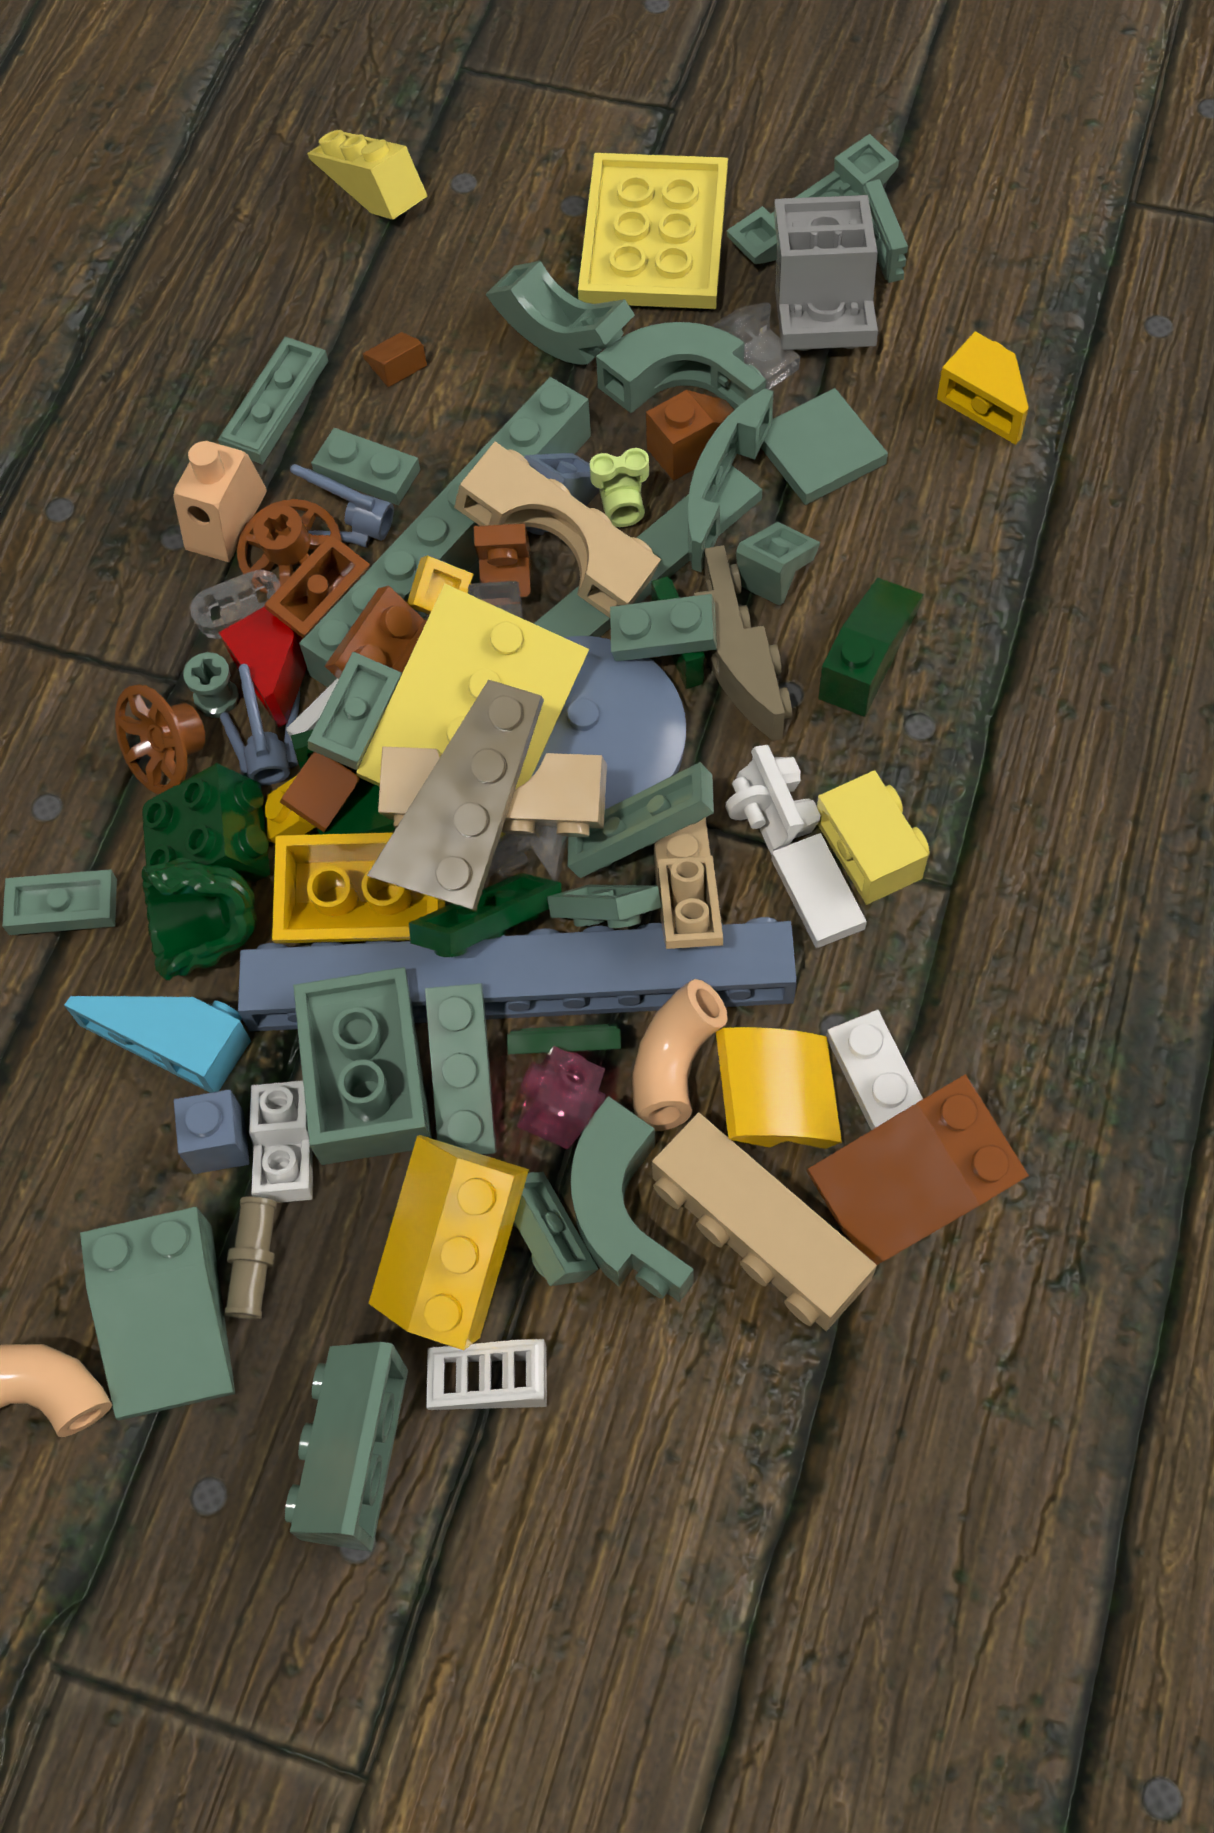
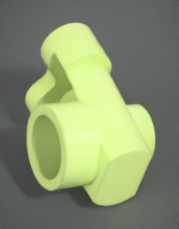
M631 448L619 457L607 453L595 455L590 460L591 483L600 490L605 515L615 527H627L639 522L645 514L641 487L642 482L646 481L649 477L648 454L640 448Z

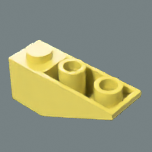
M334 130L321 137L319 140L320 145L307 153L314 164L372 214L395 219L427 197L411 156L404 145L386 142L383 139L378 140L364 137L361 134L356 135L343 132L342 130Z

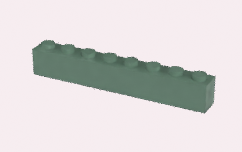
M551 377L546 380L301 640L299 644L309 675L326 687H329L337 679L325 667V664L378 588L390 586L406 602L408 601L421 557L428 555L465 571H468L479 559L474 544V526L479 525L455 509L454 506L461 482L490 446L497 442L505 449L514 450L523 457L534 454H575L591 437L588 398ZM415 610L423 619L427 616L426 613Z

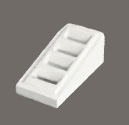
M544 1339L476 1343L470 1345L465 1350L452 1346L428 1348V1410L547 1407V1362ZM526 1360V1387L515 1388V1361ZM492 1361H502V1389L491 1390ZM456 1362V1393L444 1394L445 1363ZM468 1362H479V1391L468 1392Z

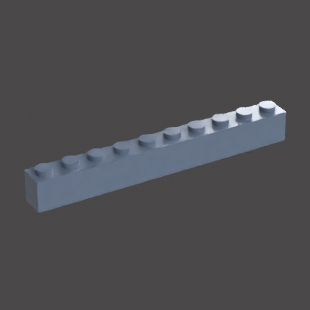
M769 917L754 918L745 924H722L723 945L666 949L661 923H648L631 930H614L607 926H592L586 928L583 932L559 933L553 929H537L528 935H502L493 939H485L468 947V951L465 954L456 957L438 956L434 953V950L410 944V941H366L363 944L344 945L340 942H315L311 946L288 947L279 943H266L258 946L257 949L240 951L238 1012L249 1032L298 1029L294 984L405 967L407 972L415 1023L428 1022L425 988L477 983L483 984L486 1019L658 1011L677 990L694 979L702 980L709 984L718 993L725 1007L793 1004L796 990V970L791 921L778 922L776 919Z

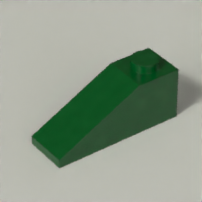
M877 577L843 624L822 665L818 699L866 717L923 601L924 594Z

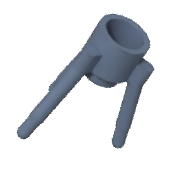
M296 464L290 467L291 473L349 501L344 520L345 524L352 526V532L340 531L343 543H353L367 548L371 538L380 541L385 539L394 515L392 503L369 495H363L311 469H305ZM321 530L308 531L309 534H312V535H330V534H331L330 531H321Z
M241 664L239 666V673L252 736L247 740L248 745L245 747L236 726L227 712L221 713L220 719L239 760L241 774L261 783V785L276 784L289 777V768L298 765L293 743L286 729L298 717L300 689L292 707L289 720L286 723L283 743L278 740L277 734L263 731L249 666Z

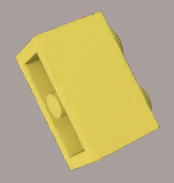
M875 770L818 796L817 809L821 816L817 825L866 905L923 879L927 859L930 854L927 840L919 828L910 827L902 814L903 806L896 790L891 785L885 786Z

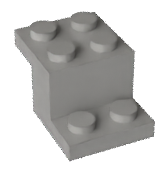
M868 195L774 199V221L777 238L775 294L782 350L797 349L806 351L817 348L843 347L853 349L876 346L878 328L873 296L877 246Z

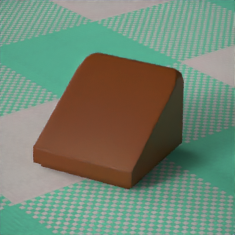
M403 332L362 353L363 358L387 387L427 366L423 344L418 339Z
M313 752L282 796L280 803L322 832H325L352 795L360 779L355 773L339 762Z

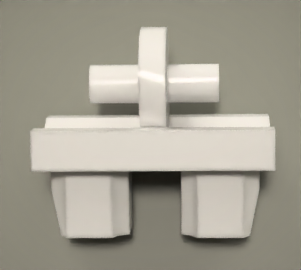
M763 745L756 746L751 751L752 761L748 766L739 771L737 779L732 782L736 793L728 799L725 807L731 819H748L752 829H760L772 855V851L790 845L794 838L812 833L820 821L821 815L814 800L808 798L793 801L790 792L795 791L801 781V772L795 758H774L769 746Z

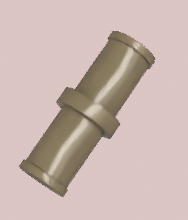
M262 1197L240 1198L241 1209L235 1248H230L227 1256V1262L232 1264L227 1307L225 1308L224 1315L239 1319L257 1320L262 1318L261 1307L267 1268L274 1266L275 1254L270 1252L274 1210H276L277 1202Z

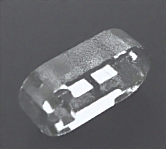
M256 570L198 593L192 600L190 607L191 616L202 634L209 638L219 639L221 637L218 632L265 606L264 604L267 601L259 603L256 591L265 588L269 600L282 586L281 582L270 571ZM214 606H219L221 618L212 621L210 609Z

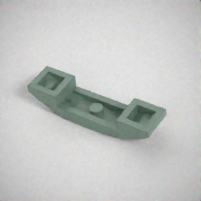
M869 134L834 158V171L795 198L862 195L865 182L880 179L883 186L898 168L899 160ZM762 206L727 230V237L754 264L777 260L774 212L770 214Z
M763 389L739 405L716 429L701 453L694 470L688 496V549L692 570L702 572L704 568V548L714 547L720 534V504L715 503L714 500L736 454L755 459L772 424L774 391Z

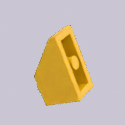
M975 331L942 367L937 400L1016 445L1021 440L1029 409L1016 355L1000 343L992 341Z

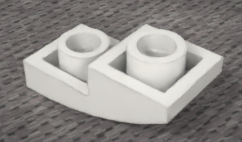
M303 1081L251 1085L249 1134L254 1144L252 1196L272 1199L277 1203L312 1200L313 1160L312 1149L309 1144Z

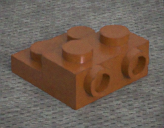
M390 586L378 588L325 664V667L339 679L352 652H356L403 673L427 620H424Z

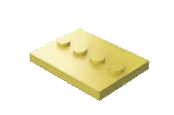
M594 153L578 284V299L591 304L625 299L628 305L716 309L728 158Z
M444 583L356 771V775L380 787L382 747L438 749L443 754L489 679L541 695L544 699L515 789L519 788L532 777L589 649ZM501 832L499 841H503L506 833Z

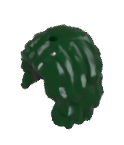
M178 858L167 864L143 867L141 876L143 879L142 886L145 893V904L147 905L148 931L152 943L151 950L156 956L155 970L165 980L170 981L178 975H189L195 968H209L216 965L221 957L236 951L254 933L257 927L254 894L242 875L235 870L218 865H205L188 858Z

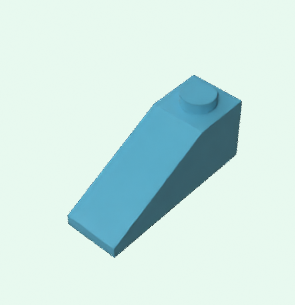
M70 996L64 1004L79 1026L210 1093L218 1092L251 1042L241 1023L242 1017L232 1007L220 1001H214L210 1006L194 997Z

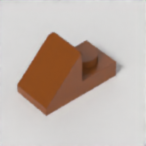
M525 523L474 526V544L479 558L481 597L483 599L529 596L531 594V549Z

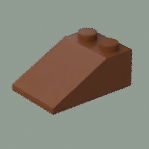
M966 1074L806 1170L847 1240L876 1265H879L1029 1176Z

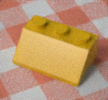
M394 832L276 836L272 941L274 943L410 940L409 922L445 907L446 901L367 876Z
M418 1135L368 1304L407 1332L461 1350L467 1349L480 1339L529 1169Z

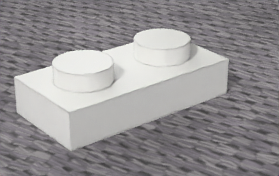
M879 1010L827 1030V1041L871 1130L923 1099Z

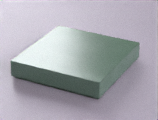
M836 388L772 419V424L760 447L805 505L885 465L888 457V452Z

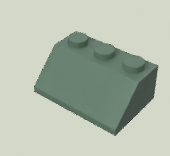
M372 1342L330 1346L326 1364L319 1363L316 1367L312 1383V1398L318 1400L314 1422L304 1425L299 1442L298 1456L300 1460H305L300 1485L293 1484L291 1486L285 1507V1521L291 1523L290 1533L301 1541L368 1552L373 1550L408 1374L406 1365L392 1343Z

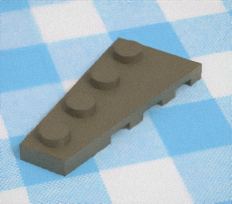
M488 679L367 874L368 877L476 911L544 702L541 695Z

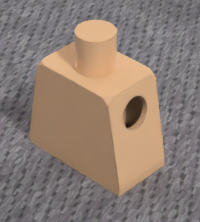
M202 441L190 448L188 452L190 462L174 490L173 497L185 550L230 562L237 549L239 537L245 525L255 515L267 490L248 454L224 445Z

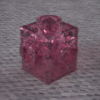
M553 1046L541 1064L532 1062L524 1075L519 1093L527 1097L517 1127L569 1149L587 1126L594 1113L605 1101V1093L598 1091L605 1068L587 1061L577 1053L567 1052Z

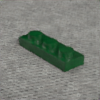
M520 872L483 889L476 911L451 903L409 922L410 944L434 950V953L441 957L463 955L468 951V947L478 942L500 937L505 934L506 929L520 922L538 919L541 916V912L549 909L547 896L562 892L561 882Z

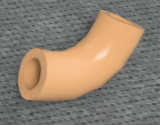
M694 979L675 992L655 1013L639 1044L632 1073L633 1107L635 1115L652 1126L655 1131L675 1128L690 1118L692 1108L689 1099L688 1078L692 1062L700 1047L716 1031L724 1027L728 1020L727 1010L722 999L709 984L702 980Z
M45 1344L0 1345V1408L10 1404H28L41 1410L49 1419L58 1437H66L82 1431L110 1411L112 1403L103 1387L78 1359Z

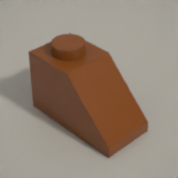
M685 390L646 411L647 450L674 481L695 469L709 439L734 409L724 399Z
M330 534L264 604L265 609L304 638L370 568V564Z

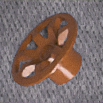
M298 499L282 500L261 509L248 521L239 537L237 559L245 579L260 592L272 596L293 574V565H302L309 557V549L316 550L329 536L309 534L308 531L311 529L316 516L322 519L328 525L331 534L342 542L340 530L334 518L319 505ZM296 510L306 511V513L300 517ZM249 544L261 548L264 552L262 557L251 568L247 560ZM274 564H278L280 587L265 584L257 577L271 570Z
M131 685L124 689L118 697L115 709L117 740L132 773L148 790L155 794H161L173 786L180 785L186 777L187 755L201 751L205 743V730L197 711L187 703L170 706L158 692L147 685ZM141 696L145 697L152 703L150 709L146 707V704L141 698ZM128 701L130 704L132 714L141 720H136L132 717L125 715ZM126 733L139 735L141 742L130 749ZM149 755L151 758L146 766L145 775L136 761ZM162 771L170 779L167 785L160 784Z

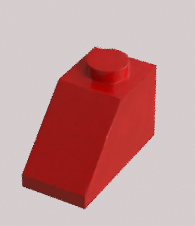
M264 606L218 633L238 671L241 664L249 666L255 694L279 728L289 720L307 666L299 644L303 638L266 610Z

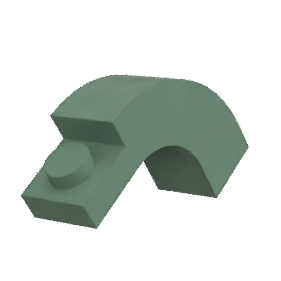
M670 322L640 328L621 337L617 342L596 356L598 388L630 413L634 412L656 393L676 386H695L706 389L721 399L726 400L734 409L754 394L766 389V379L756 367L744 363V342L721 329L698 323Z
M608 1096L586 1125L574 1153L571 1169V1194L579 1233L596 1265L617 1286H620L632 1269L638 1272L635 1279L647 1291L661 1299L666 1294H669L675 1300L681 1302L693 1285L694 1269L643 1233L631 1220L624 1205L625 1192L631 1178L655 1148V1130Z

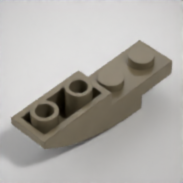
M725 546L704 548V580L707 591L694 593V596L712 594L715 603L717 649L703 651L722 689L740 712L772 741L783 739L784 719L792 717V708L787 687L779 688L776 675H781V660L777 644H768L764 626L751 628L747 606H738L736 594H741L739 569L737 564L729 565Z

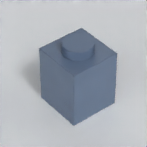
M231 1090L174 1099L178 1154L193 1174L250 1164L245 1114Z

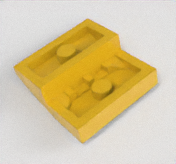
M755 1027L722 1028L716 1031L729 1140L769 1148L784 1141L823 1149L842 1143L826 1036L794 1030Z

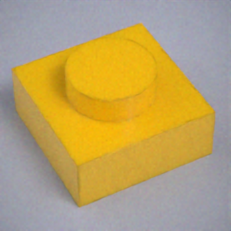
M428 555L421 557L407 603L413 609L430 615L444 583L468 594L473 573Z
M296 776L267 795L265 816L267 818V840L269 842L275 843L276 836L304 835L315 828L314 825L280 803L282 796Z

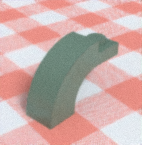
M541 261L515 265L486 293V296L497 311L525 339L551 356L574 364H589L602 349L617 342L623 335L622 328L635 316L625 299L591 304L573 297L555 282Z

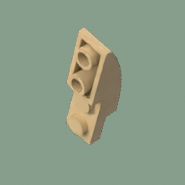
M705 817L701 821L680 829L654 843L656 883L662 907L659 909L666 949L723 945L713 856H710Z

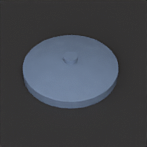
M594 636L564 637L588 648L589 651L533 775L539 769L546 753L602 755L607 763L605 809L677 774L685 748L686 719L680 696L666 673L650 658L615 661L611 653L610 639Z

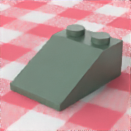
M405 967L294 984L309 1144L320 1164L326 1165L411 1151L414 1148L418 1135L432 1139L426 1088Z
M197 1207L80 1232L86 1290L115 1419L118 1421L235 1394L211 1224Z

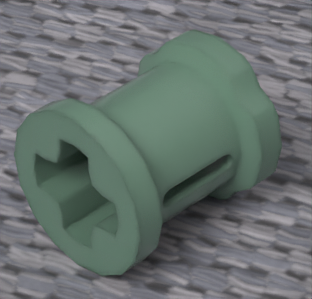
M206 652L192 657L187 662L183 671L184 681L188 688L194 692V704L198 710L202 711L206 717L219 718L221 713H229L236 708L240 698L237 686L229 680L231 676L230 668L224 657L217 653Z

